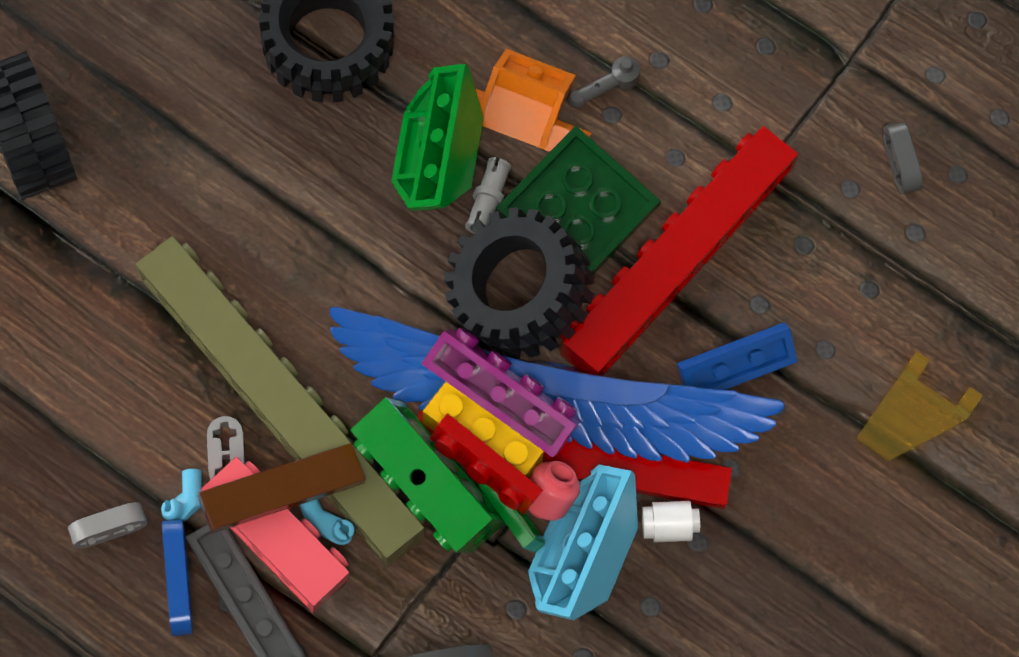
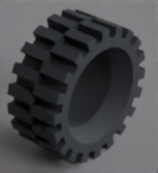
M262 0V13L259 15L263 54L266 56L267 66L271 74L277 73V82L284 88L292 82L294 95L303 98L307 90L312 93V101L323 103V94H332L333 103L343 101V92L350 90L353 98L363 94L362 83L365 82L372 88L378 82V71L385 74L388 69L389 56H393L394 13H392L391 0ZM319 9H338L350 14L360 23L364 30V37L360 45L349 55L337 60L322 61L302 53L291 39L292 32L296 24L307 14Z
M27 51L0 60V149L21 200L77 180L64 139Z
M509 208L508 218H505L499 211L489 214L490 224L485 226L478 220L471 225L476 233L470 239L462 234L457 241L463 248L460 254L450 253L447 262L455 269L454 272H445L444 282L452 289L445 292L447 302L454 307L451 311L456 319L483 344H486L490 349L499 354L503 350L510 357L520 358L522 350L529 357H535L540 355L539 346L544 345L551 352L560 347L556 338L563 334L569 340L576 333L570 327L572 322L577 320L583 324L588 315L581 306L582 303L592 304L594 296L586 287V285L594 284V274L587 268L591 263L575 240L548 215L544 217L539 211L528 209L526 215L520 208ZM532 249L542 252L545 256L547 270L545 281L538 294L530 302L514 310L501 311L490 308L486 297V285L490 274L497 264L506 256L518 250Z

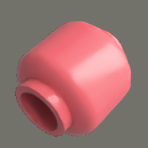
M560 461L539 463L528 478L543 491L528 510L533 516L544 520L557 521L565 517L580 493V483L574 470L566 463Z

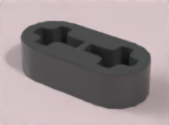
M901 122L884 126L883 142L899 193L905 194L921 190V170L907 125Z

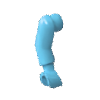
M318 499L299 505L304 518L318 530L322 537L338 545H345L352 540L355 533L352 522L323 510Z

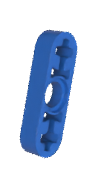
M183 519L162 521L172 637L192 635L193 619Z

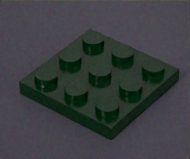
M575 125L496 209L505 218L509 217V208H520L526 215L528 209L537 210L544 217L548 215L581 247V250L587 255L591 263L587 268L595 274L661 205V200Z

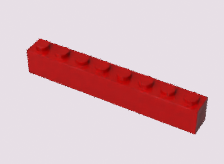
M764 126L754 135L750 132L747 133L735 149L738 153L730 161L723 159L711 174L713 180L705 188L699 185L692 192L686 202L689 206L681 214L674 212L667 219L662 227L664 233L656 241L649 239L642 246L637 254L639 260L631 268L624 266L617 273L611 283L614 287L605 296L600 293L592 300V304H589L586 309L589 314L583 324H579L577 321L572 322L570 327L576 333L569 340L562 334L561 339L563 342L560 355L582 373L604 376L793 170L798 157V153Z

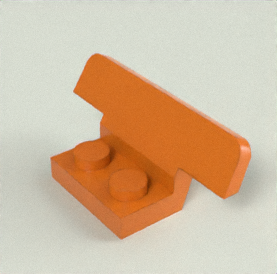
M505 49L493 67L485 92L476 89L484 118L482 126L550 152L574 127L557 119L563 102L573 88L576 75ZM579 128V129L582 130L588 137L591 136V134H592L591 132Z

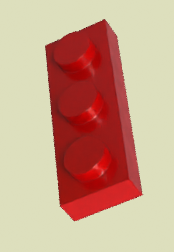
M448 413L439 422L429 438L435 443L436 449L442 455L458 461L466 468L468 475L474 481L489 486L498 494L500 501L510 509L518 510L524 515L543 491Z

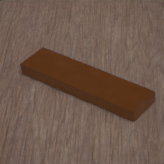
M352 443L201 491L197 497L211 534L362 485L365 483L366 478Z

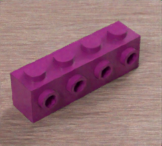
M459 328L457 332L453 329L443 331L421 364L551 457L559 454L582 421L575 416L577 409L560 397L553 401L542 393L545 387L533 377L524 374L521 378L509 369L512 363L499 353L492 351L490 354L484 352L476 346L479 340L465 329Z

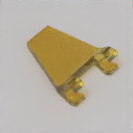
M917 351L856 440L887 461H891L965 422L983 395L969 387L957 406H955L917 380L930 359Z

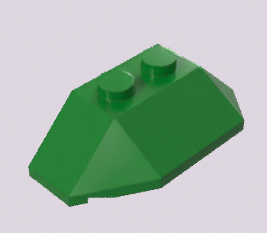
M467 64L433 67L428 75L429 80L418 90L404 111L391 182L405 201L404 203L411 211L445 208L472 187L484 118L471 70Z

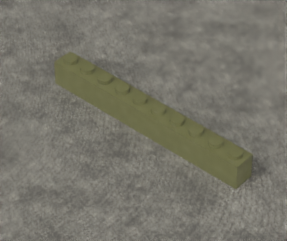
M171 236L135 264L140 280L295 461L351 443L346 438V435L349 434L348 430L340 419L335 415L330 418L321 409L323 402L319 395L310 386H307L305 389L296 380L298 373L294 366L285 357L280 360L271 351L273 344L269 337L260 328L255 331L246 322L249 317L244 308L235 299L231 302L227 300L221 293L224 287L219 279L211 271L206 274L197 265L200 261L198 256L187 243L181 246ZM353 446L366 478L365 483L326 497L346 520L352 522L356 533L388 568L424 539V527L422 525L425 523V520H419L408 506H405L396 496L399 493V489L397 491L392 489L371 467L374 463L373 459L369 461Z

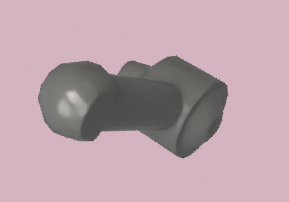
M629 56L618 58L612 65L611 73L579 90L574 89L571 91L567 98L569 104L573 108L578 109L583 107L586 102L614 87L625 90L633 88L639 81V63Z

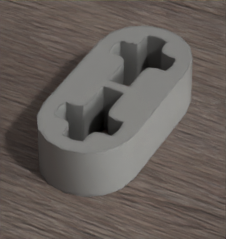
M218 417L208 427L207 450L210 480L224 468L223 460L230 459L231 462L237 457L245 464L242 427L232 417ZM224 427H229L231 434H237L235 437L230 438V450L223 451L220 438H215V435L221 434Z
M133 502L79 519L68 526V531L73 547L81 549L138 531L147 525V519L142 504Z

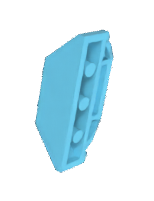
M598 464L591 471L590 476L579 482L580 493L565 517L549 522L543 536L546 544L536 552L528 571L532 591L536 599V608L539 612L574 621L608 601L638 529L635 474L632 471Z

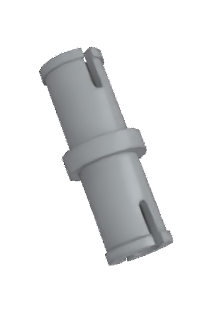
M496 157L488 159L481 184L474 190L473 198L475 202L465 225V228L472 234L476 232L471 225L478 220L485 226L490 224L489 214L495 212L496 207L504 200L502 191L508 173L511 170V165L501 158L499 159L498 166H495Z

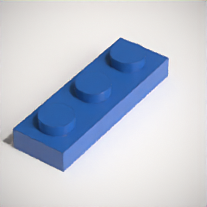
M781 323L676 364L683 386L726 390L798 361L791 330L785 323Z

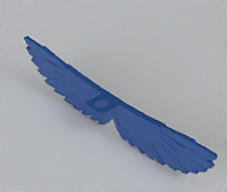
M341 307L330 308V316L336 323L342 326L331 327L330 331L334 339L339 343L347 345L341 347L340 352L348 359L359 362L353 366L354 370L365 376L376 378L371 381L372 386L380 390L396 392L393 394V398L396 400L423 402L418 408L424 410L446 382L421 364L441 335L427 332L380 315L373 316ZM482 349L487 354L491 353V351ZM500 354L512 363L509 369L521 378L524 374L533 377L545 387L542 393L553 401L560 397L577 409L575 416L582 421L567 442H572L574 438L578 444L592 448L593 441L597 447L608 454H614L615 449H617L624 456L637 458L639 454L641 457L653 461H661V454L684 462H689L690 456L701 459H714L717 456L714 450L737 452L740 448L736 443L748 444L758 441L760 437L754 432L770 431L776 425V420L766 416L778 414L784 409V402L781 400L738 393L736 390L626 380L577 372L576 367L545 360L529 362Z

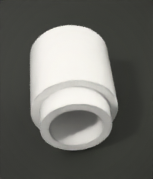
M691 501L652 502L651 506L642 507L643 539H653V542L692 541L693 533H700L699 508L692 509Z

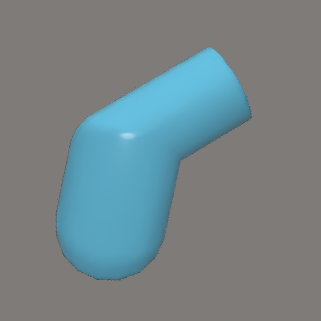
M186 469L182 471V493L175 499L166 500L161 507V513L168 521L183 519V522H185L201 508L197 497L202 488L201 470Z

